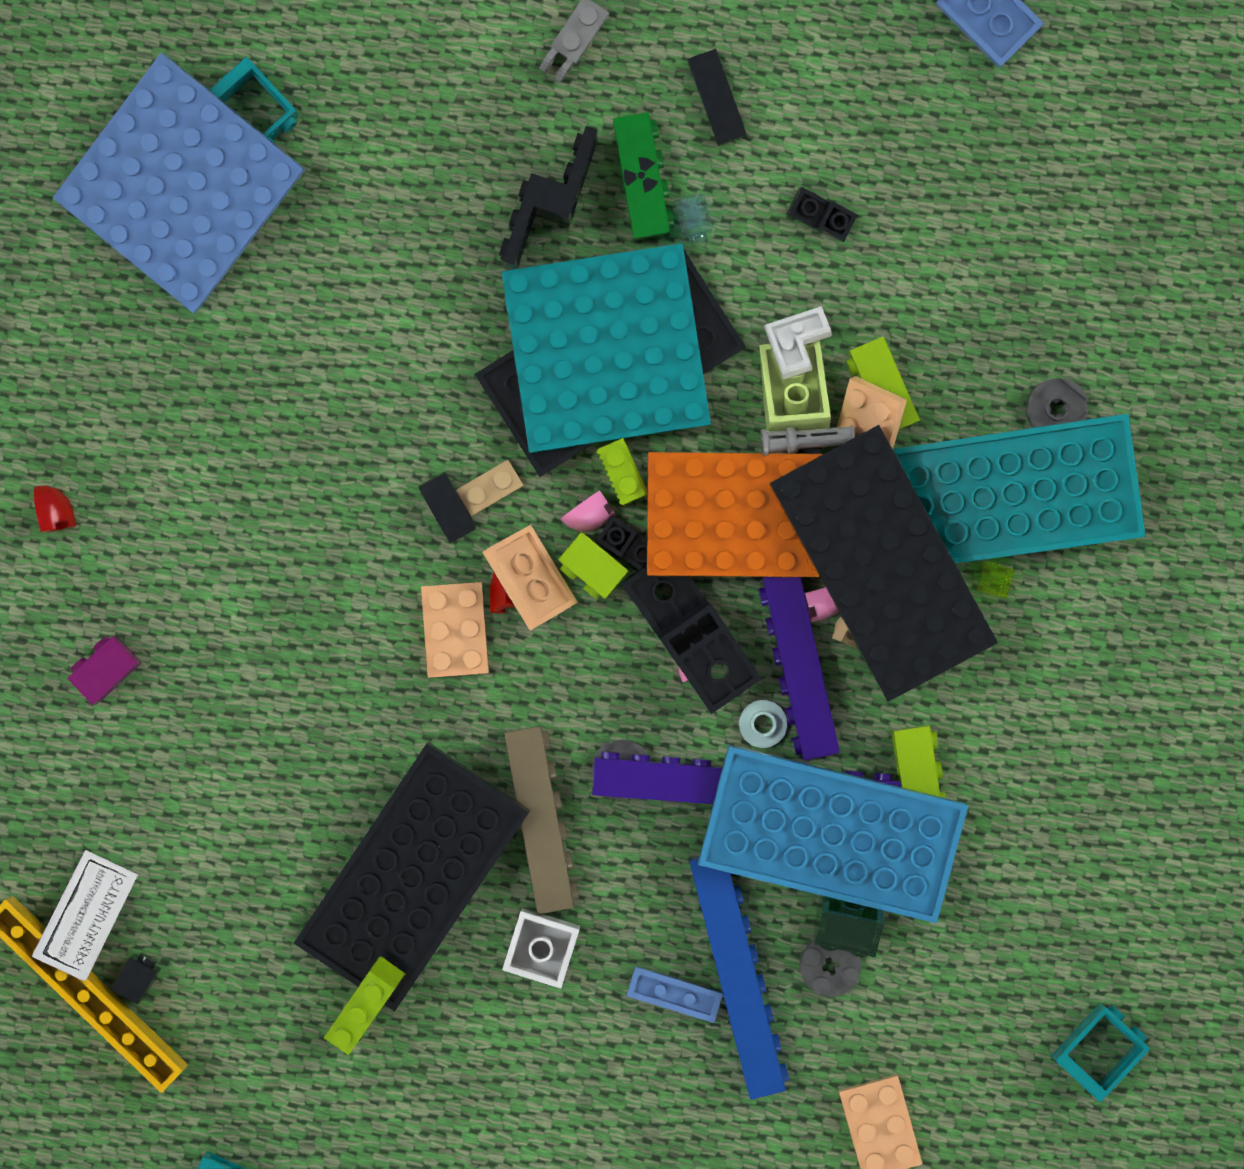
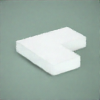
M822 306L764 325L783 380L811 371L812 365L804 345L832 336Z

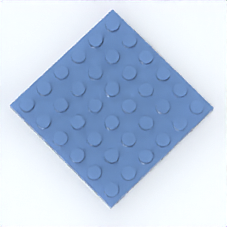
M160 53L53 196V199L192 313H197L306 169L166 54Z

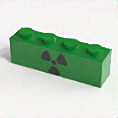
M649 112L613 118V128L633 241L635 243L669 237V228H674L675 224L672 209L666 210L664 198H669L667 180H661L659 168H664L662 151L655 150L654 139L659 138L656 120L650 121Z

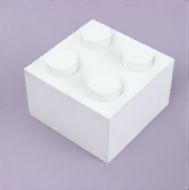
M522 907L502 970L561 989L580 925L545 914H537L535 911Z

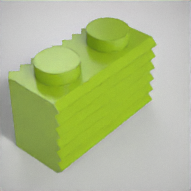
M624 438L597 450V455L600 456L599 460L603 461L604 471L608 472L609 482L612 483V488L615 489L614 493L617 494V499L620 500L619 505L625 506L648 495Z

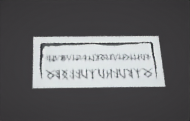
M85 850L32 957L86 981L138 874Z

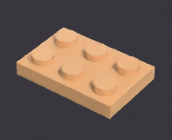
M531 525L482 552L530 631L578 603Z
M482 582L422 586L421 594L428 678L489 673Z
M897 1074L838 1090L860 1169H908L923 1164Z

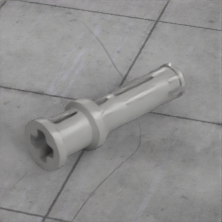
M853 426L799 431L792 427H787L786 430L767 432L766 429L760 430L763 456L776 452L794 454L797 452V449L840 446L855 438Z

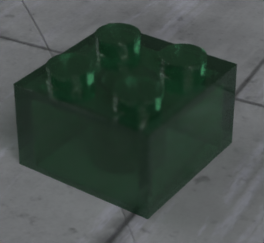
M820 895L815 915V945H819L828 951H847L856 957H876L884 926L883 910Z

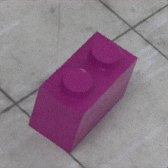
M107 636L103 637L93 647L95 653L87 660L85 657L81 658L70 669L73 673L67 679L92 705L99 704L142 663L118 636H112L110 639Z

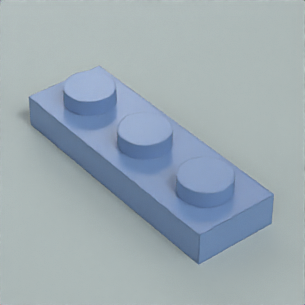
M635 965L626 996L714 1023L723 992Z

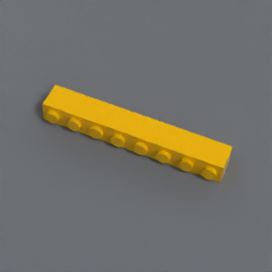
M14 896L5 899L0 905V938L162 1093L183 1072L188 1064L92 971H90L86 981H83L33 958L32 955L46 927Z

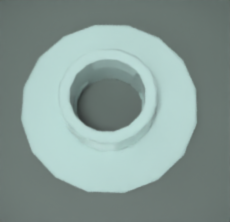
M757 700L747 705L742 711L739 719L740 732L744 740L752 746L759 748L772 747L785 736L787 718L782 708L775 702ZM763 714L768 716L773 724L771 730L767 733L758 732L754 727L756 718Z

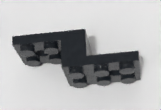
M585 126L583 134L577 133L572 149L574 151L573 156L576 157L574 163L568 162L563 176L564 184L531 173L529 181L523 180L518 195L521 206L519 210L514 209L509 222L512 233L510 239L504 238L499 252L500 260H503L502 262L506 270L518 269L535 215L567 226L571 225L598 142L597 129Z
M645 565L621 582L626 592L711 714L762 679L691 576H647V565ZM660 583H668L672 588L670 596L666 599H659L655 595L656 586ZM724 663L727 666V673L723 678L716 679L712 677L711 668L714 664Z

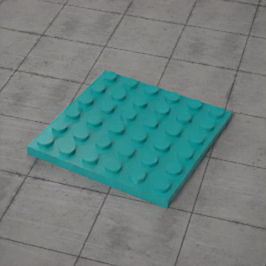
M683 243L501 271L529 453L711 425Z

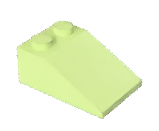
M820 340L804 345L812 365V370L784 380L770 344L759 345L767 432L786 430L787 427L795 428L796 431L830 428L831 414Z

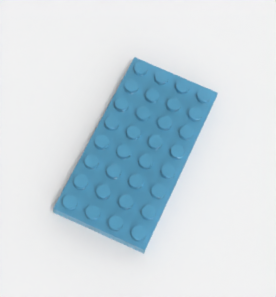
M728 745L698 865L937 924L968 804Z

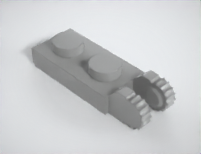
M581 0L550 46L551 50L547 53L539 69L546 72L552 66L558 54L567 59L556 73L555 79L561 83L574 64L577 65L608 18L609 12L591 0Z

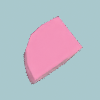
M599 490L569 511L560 520L571 529L579 532H590L604 526L612 516L617 517V515Z
M826 588L804 593L811 623L830 618L839 613Z

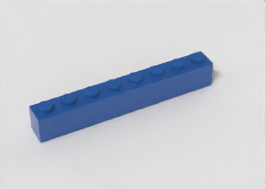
M699 856L690 858L689 862L750 1100L786 1091L784 1082L790 1080L785 1063L779 1064L777 1052L782 1051L778 1034H771L769 1023L774 1022L770 1004L764 1005L761 993L767 992L763 975H756L754 963H758L759 959L755 944L750 946L748 944L746 934L751 933L748 916H741L738 904L744 903L740 885H733L732 873L699 866Z

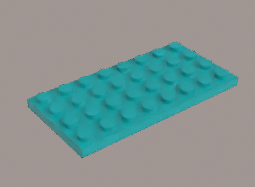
M1129 414L893 449L955 564L1146 537Z

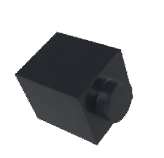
M141 953L140 956L134 954L128 959L111 989L139 1004L145 998L161 968L156 966L157 961L144 953Z

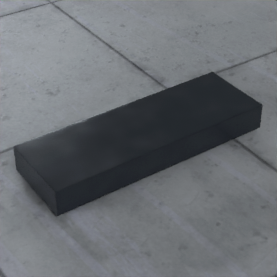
M713 49L688 58L687 62L717 146L745 137L747 134L717 50Z

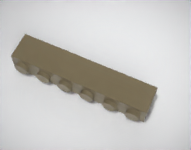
M541 725L505 732L516 800L530 810L521 827L537 914L574 908V900L579 899L576 881L570 882L568 870L573 869L571 852H565L563 840L568 839L565 821L559 822L557 810L562 809L560 792L553 791L551 781L557 779L554 761L548 762L546 750L551 749L548 731L542 732Z

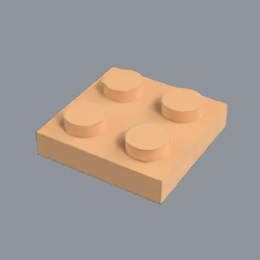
M855 376L849 379L837 428L853 426L855 437L880 425L893 449L907 400Z

